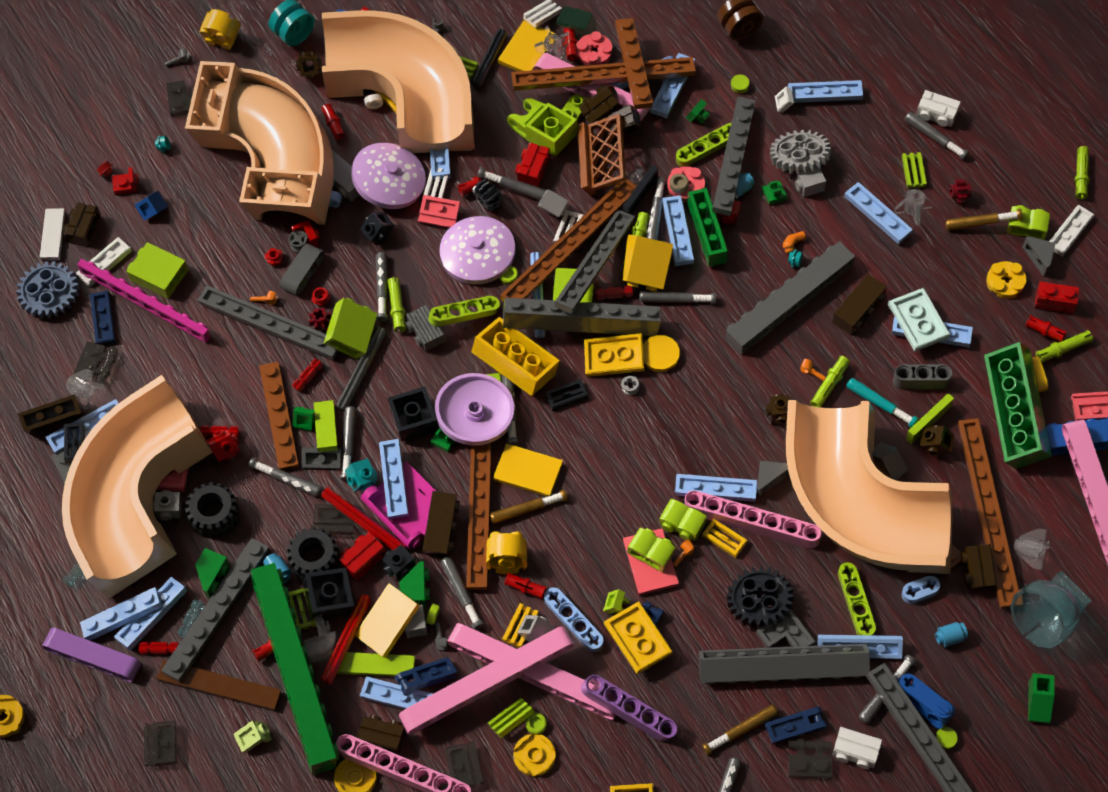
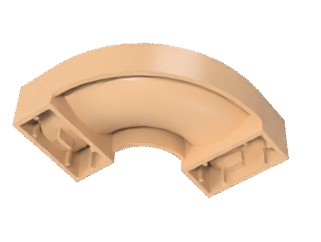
M344 11L322 13L326 66H322V75L327 98L364 96V89L375 90L387 95L397 107V132L400 148L407 149L411 153L430 152V149L438 151L445 150V148H448L449 151L475 150L474 118L468 75L462 60L454 48L441 35L414 19L389 12Z
M200 61L185 129L200 147L235 149L250 154L252 165L246 169L239 201L254 220H262L263 212L280 210L297 213L312 219L319 225H325L334 179L333 154L328 136L322 124L306 101L288 84L266 73L238 68L235 63Z
M163 375L124 399L95 425L77 451L65 481L62 498V517L66 538L86 579L107 599H110L177 555L163 527L154 516L153 498L156 489L163 478L173 469L180 474L212 453L211 448L182 398Z
M788 400L786 431L788 471L799 501L820 530L840 548L868 563L890 569L907 570L909 573L950 574L954 493L949 483L900 482L890 479L875 467L872 452H874L876 413L869 401H861L860 405L850 408H819L804 405L797 400Z

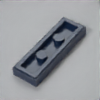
M109 291L90 294L96 346L116 343Z

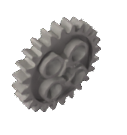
M794 130V134L787 132V136L780 135V139H775V143L771 144L770 160L773 165H776L777 169L782 168L783 172L789 170L790 174L793 171H796L797 174L800 171L806 174L807 170L814 172V167L820 169L821 164L826 165V161L831 156L828 139H824V135L818 136V132L811 134V130L807 133H804V130H801L800 133Z

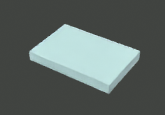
M924 288L888 302V306L914 352L950 338L949 331Z

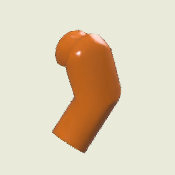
M804 231L786 237L783 242V248H785L786 253L794 252L795 243L806 240Z

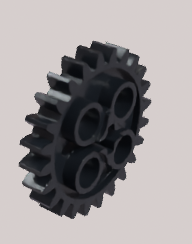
M760 566L759 571L752 567L751 573L745 569L744 576L737 574L738 581L731 580L732 586H728L729 593L726 594L727 605L730 608V614H735L736 621L741 619L742 625L749 622V628L757 624V628L760 629L761 624H764L768 629L769 623L777 626V619L783 622V615L789 616V609L793 608L792 602H794V595H792L793 587H791L790 581H786L785 575L779 577L778 570L771 573V567L767 571H763L762 566Z

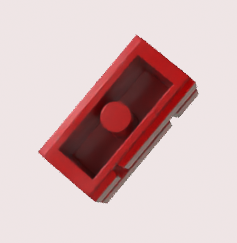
M529 143L528 148H524L521 159L523 160L521 164L518 163L516 166L515 174H517L518 181L539 187L551 158V149Z
M1040 281L1036 290L1034 308L1074 314L1078 303L1079 287Z
M368 532L365 536H359L353 547L342 551L339 562L341 567L346 568L347 573L357 581L385 556L386 550Z

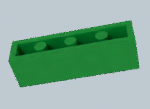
M707 188L688 192V207L708 267L727 263L728 251L715 212H712L713 206Z

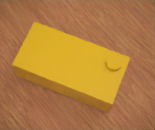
M500 317L475 337L471 351L531 396L556 375L560 360L517 329L503 328V319Z

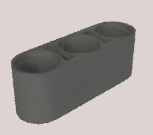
M306 243L280 281V288L296 296L300 295L323 261L325 252Z
M943 364L899 365L895 369L893 384L898 389H945L950 384L952 369ZM919 375H923L926 378H920ZM939 375H943L946 378H940Z

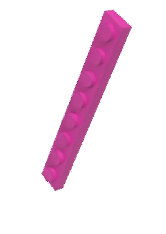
M81 259L78 262L79 271L84 276L202 342L207 343L210 339L208 327L203 323L194 322L187 314L176 312L175 308L162 304L154 296L149 297L143 290L138 287L133 288L124 279L115 278L108 270L103 271L99 269L92 261L87 262Z

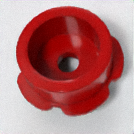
M107 160L96 169L99 176H108L113 171L111 168L113 163L110 164Z
M271 248L265 253V260L271 266H278L283 260V252L279 249Z
M320 287L313 291L312 302L314 304L323 306L330 300V294H328L325 288Z

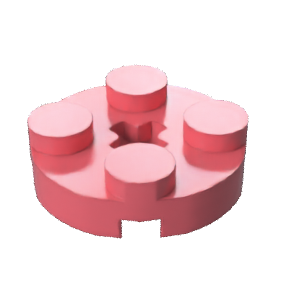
M595 31L585 35L576 44L578 60L585 66L606 64L611 59L612 44L600 32ZM592 48H597V49H598V52H595V51H592V52H591V49H592Z
M693 167L674 168L668 177V192L673 196L681 195L682 202H688V192L705 188V179L700 169ZM675 174H683L688 178L690 184L683 193H675L670 189V179Z

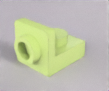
M251 721L233 734L243 753H247L262 741L269 742L272 740L268 726L261 721Z

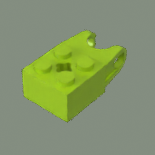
M526 98L523 101V107L528 112L527 115L510 114L507 117L509 126L515 132L531 143L550 148L551 154L555 157L578 134L576 118L550 103L544 104L532 98Z

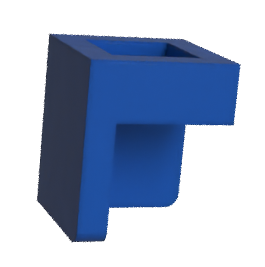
M159 191L154 192L134 205L144 221L168 207Z

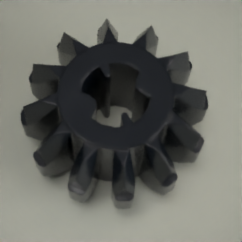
M488 179L479 181L472 188L476 200L488 211L497 209L503 202V195L500 193V190Z

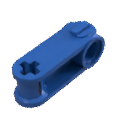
M904 674L900 678L899 685L918 713L935 728L942 729L956 714L955 708L950 702L944 700L916 676Z

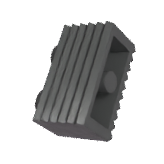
M427 305L406 315L408 322L405 323L409 332H414L416 336L414 339L418 347H423L425 352L446 342L445 334L441 327L430 324L428 320L430 309Z

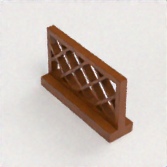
M616 114L589 125L584 122L578 124L581 189L592 196L597 194L598 189L625 181L626 169L622 115ZM617 121V125L612 131L608 129L613 122ZM601 127L602 129L598 135L594 136L593 129ZM608 131L610 135L604 142L601 138ZM616 136V137H618V141H617L616 144L612 147V146L609 145V144H610V142L613 140V138ZM598 142H601L603 145L598 152H595ZM609 147L611 148V151L605 158L602 156V154L606 150V148ZM617 152L619 153V157L613 163L610 160L613 157V155ZM599 158H602L604 161L599 168H596V162ZM610 163L612 167L606 174L603 170ZM617 168L620 169V176L612 178L611 176ZM603 174L605 177L602 179V181L596 183V180L599 177V175Z

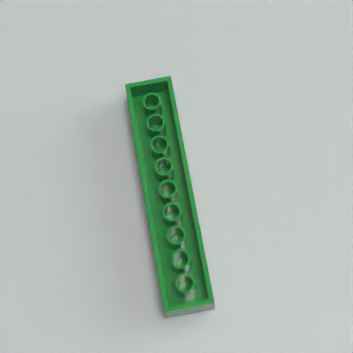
M275 563L251 569L252 584L311 775L335 769L336 761H339L338 748L336 743L332 744L331 742L333 741V733L330 723H325L327 721V714L324 704H319L321 701L320 691L317 683L313 684L314 672L311 664L307 665L308 653L305 644L301 645L302 634L299 625L295 626L296 615L293 606L289 607L290 596L287 587L284 586L281 568L277 569Z

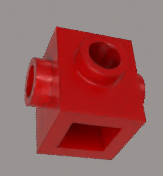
M220 430L212 438L206 440L218 462L224 459H231L240 451L237 446L240 444L235 433L231 434L228 430Z

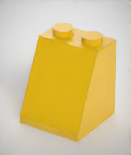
M628 235L622 280L628 281V286L637 288L639 284L646 285V290L657 292V288L663 289L673 244L641 236Z

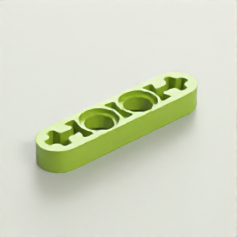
M731 123L680 148L676 152V163L679 166L686 167L725 147ZM712 138H718L720 139V142L714 144L710 140ZM697 146H702L705 148V150L703 152H697L695 148Z
M485 296L437 306L430 310L428 320L433 326H444L491 316L498 312L500 301L494 296ZM468 307H476L478 311L471 312ZM457 310L460 315L455 316L450 311Z
M843 563L839 567L838 578L857 635L874 636L876 626L857 568L852 563ZM845 569L852 572L850 576L851 582H848L847 574H843ZM856 587L859 590V594L851 596L848 593V589ZM856 606H863L866 612L863 615H858L855 613L854 608ZM864 619H866V620H865V625H866V627H867V628H871V629L869 630V633H866L865 630H862V628H863V622H862V620H864Z

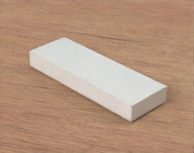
M1078 205L1050 240V242L1056 243L1054 252L1063 257L1093 219L1094 214Z
M65 209L45 210L40 250L41 261L60 260Z
M117 237L90 261L95 263L99 269L109 271L132 250ZM80 271L76 272L77 277L88 287L95 283L92 279L81 274Z

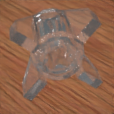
M546 26L547 36L544 43L542 41L534 44L535 49L540 54L548 53L561 59L571 39L569 32L561 34L559 37L556 34H551L549 26Z
M910 189L907 190L906 198L895 207L894 212L899 214L906 211L907 214L914 216L915 224L920 225V213L923 209L932 208L933 203L922 191Z
M89 369L71 375L66 383L67 390L79 396L82 407L86 409L90 405V399L87 397H91L95 390H103L105 385L92 381L93 371Z
M1038 528L1021 535L1019 539L1015 540L1014 550L1017 551V555L1034 569H1043L1044 559L1040 558L1045 556L1046 549L1050 547V542H1045L1047 532L1045 529Z

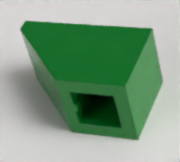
M205 548L195 566L206 597L210 599L219 587L223 576L225 577L229 572L230 563L226 556Z
M424 561L419 562L399 583L402 593L417 604L426 607V600H430V590L426 588V581H429V568L425 569Z
M1032 674L1028 689V722L1050 724L1054 701L1055 675Z

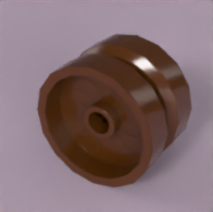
M728 0L719 9L717 20L725 28L730 38L738 41L756 32L761 26L764 16L758 7L755 6L753 0Z

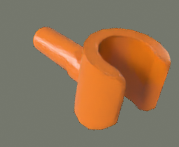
M269 291L266 297H250V301H262L271 306L275 305L278 299L274 291Z
M804 359L801 365V372L804 374L811 373L824 381L826 377L812 368L813 362L809 359Z
M686 540L681 544L680 547L683 552L674 561L673 566L677 567L686 556L694 552V547L690 540Z

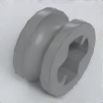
M627 376L622 380V391L626 395L632 396L638 393L639 381L636 377ZM628 383H632L633 388L630 389Z

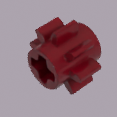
M964 179L955 180V184L950 185L951 199H955L957 203H965L966 198L971 197L970 183H966Z
M315 307V310L308 314L310 318L308 321L309 326H314L316 331H326L332 317L331 312L326 313L325 307L322 309Z

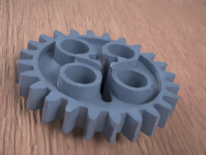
M45 261L44 266L37 263L38 268L36 269L31 266V272L25 271L26 277H20L22 283L17 284L19 289L16 291L17 299L22 309H25L27 314L31 313L33 317L39 315L41 319H43L44 315H47L48 319H50L51 314H55L58 317L59 311L65 314L64 308L71 309L70 302L76 303L74 297L79 296L77 290L80 288L74 272L70 271L68 266L64 268L62 263L57 266L55 261L51 265Z

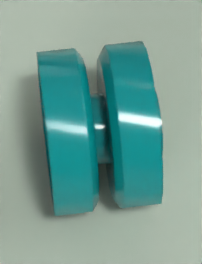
M286 0L273 11L268 26L286 45L296 46L302 43L312 32L315 18L296 0Z

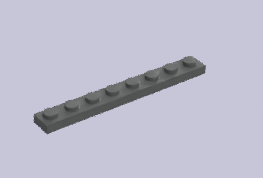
M737 97L712 212L728 216L731 214L756 100Z
M619 209L616 211L556 299L554 307L570 314L574 312L633 224L635 216Z
M206 285L197 300L202 306L334 360L338 353V350L323 344L326 334Z
M251 538L162 668V674L179 683L181 682L251 579V569L258 568L270 551L269 546Z
M883 663L868 672L866 677L943 791L972 792L886 664Z

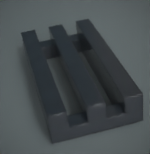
M579 379L546 391L545 397L551 410L555 411L588 399V393L582 380ZM580 386L579 389H576V390L571 391V392L568 391V390H571V389H574V388ZM563 393V395L551 398V396Z
M84 422L64 424L65 463L73 460L77 453V428L80 427V446L85 440ZM70 428H73V455H70Z

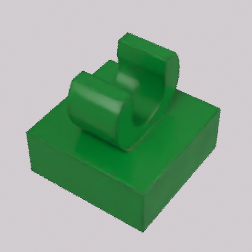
M701 99L687 115L686 119L692 122L696 117L700 123H703L710 115L703 109L707 103Z
M780 181L769 182V185L762 187L769 205L787 200V195Z
M295 407L293 410V427L312 431L314 428L315 410Z
M440 427L430 441L431 445L447 453L455 443Z

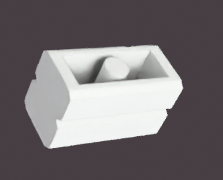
M925 90L916 115L925 121L932 120L940 126L952 127L959 110L960 101Z
M840 727L832 755L836 756V759L840 762H855L862 769L874 768L882 740Z

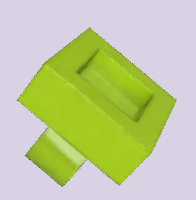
M620 589L609 592L603 612L613 614L625 610L621 607L622 603L628 604L630 602L628 598L624 597L625 592Z

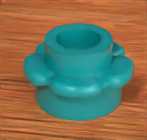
M159 135L157 140H155L156 148L158 151L161 150V152L166 153L167 150L171 149L170 141L166 135Z
M795 249L794 252H790L788 263L791 264L792 268L794 266L800 267L802 252H798Z

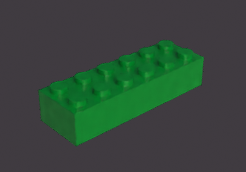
M1021 342L985 354L984 358L1005 463L1017 469L1052 457L1030 349Z

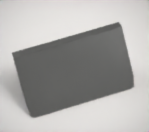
M303 447L302 468L342 469L343 448H338V450L318 452L317 447Z

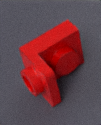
M132 167L128 168V174L112 176L113 192L115 195L137 192L136 185L139 184V177L137 173H134Z
M733 202L730 216L718 213V221L736 225L741 202Z

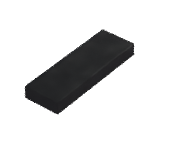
M651 166L624 203L623 212L633 214L654 185L658 177V167Z

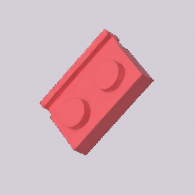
M423 195L418 222L450 228L458 219L461 203L460 201Z
M1108 392L1072 394L1071 400L1073 401L1075 421L1108 418Z

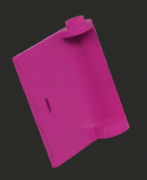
M405 461L403 463L409 516L394 519L388 518L384 482L378 487L372 485L367 488L361 495V500L408 549L420 546L425 538L432 491L436 490Z

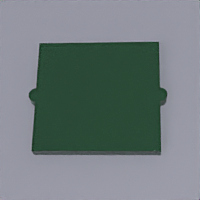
M564 6L556 21V25L584 32L593 13L580 10L579 8L575 9Z

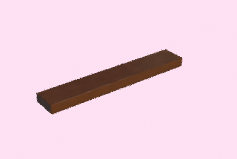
M164 659L156 678L160 682L276 711L282 694L280 689L195 667H190L179 683L162 674L161 670L167 662Z

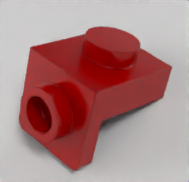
M309 220L299 222L291 227L292 232L296 230L305 232L309 244L316 248L319 247V233L317 229L312 228Z

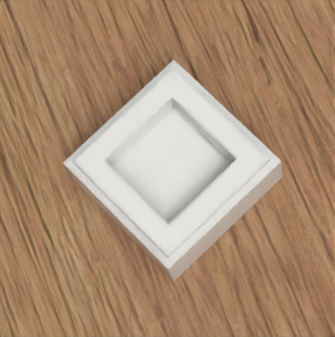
M785 87L775 96L778 112L783 113L794 104L792 91L789 87Z

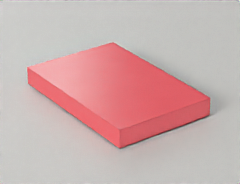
M662 528L653 530L658 538H665ZM635 535L623 538L626 553ZM627 553L639 596L679 586L672 559H670L664 571L660 572Z

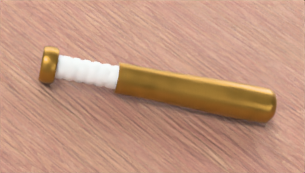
M1022 209L1001 214L993 213L948 219L945 222V226L948 231L999 223V221L1023 220Z
M563 489L560 490V493L549 497L538 498L492 512L489 517L492 524H498L544 508L545 505L561 500L563 502L568 501V497Z
M770 705L724 732V735L708 744L703 743L702 748L707 756L712 754V751L722 746V744L728 741L731 742L777 717V708L774 705Z

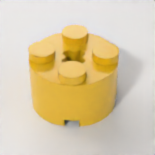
M212 9L210 13L209 11L207 12L199 33L205 39L204 42L210 46L218 44L222 48L230 50L238 35L241 23L235 17L233 20L229 18V14L224 11Z
M492 532L486 542V567L489 570L491 568L496 569V573L515 574L522 567L524 570L527 567V541L523 538V534L521 532Z

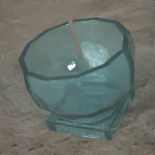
M1060 571L1052 581L1036 580L1021 588L1014 595L1010 608L1014 624L1021 634L1025 635L1040 624L1034 631L1026 635L1025 638L1036 646L1051 649L1072 636L1078 625L1079 616L1092 600Z

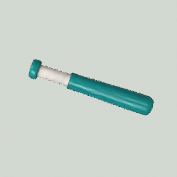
M854 378L848 381L847 388L891 415L894 414L907 422L909 427L912 428L917 423L918 418L916 416L912 417L901 411L895 404Z

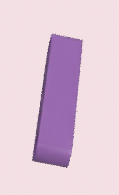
M57 628L50 629L42 645V648L50 653L127 682H133L142 664L141 661L132 656Z
M591 675L583 681L581 691L587 698L659 741H666L676 734L677 726L673 720L602 677ZM589 682L595 683L596 691L589 688ZM607 693L614 695V702L607 699ZM625 704L632 706V713L626 711ZM644 714L650 717V724L644 722ZM662 725H664V726H666V727L668 728V730H669V734H668V735H665V734L662 732V730H661Z

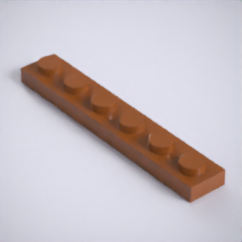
M633 18L615 20L616 32L634 110L652 108L653 101Z
M279 362L259 365L278 468L283 471L299 468Z

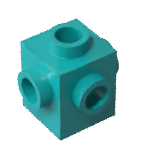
M369 458L352 463L345 470L347 482L354 492L360 490L364 492L378 480L377 472L372 467Z

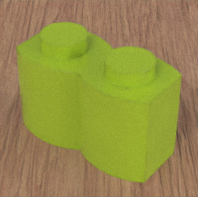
M1022 205L1012 206L1011 212L1022 209L1023 220H1009L1007 233L1015 236H1030L1045 240L1050 213L1043 209L1030 210Z
M670 499L659 521L665 531L677 532L684 540L696 541L707 522V516L677 500Z
M639 528L627 548V553L637 560L645 562L655 570L663 572L675 553V546H673L674 544L669 539L658 538L652 530Z

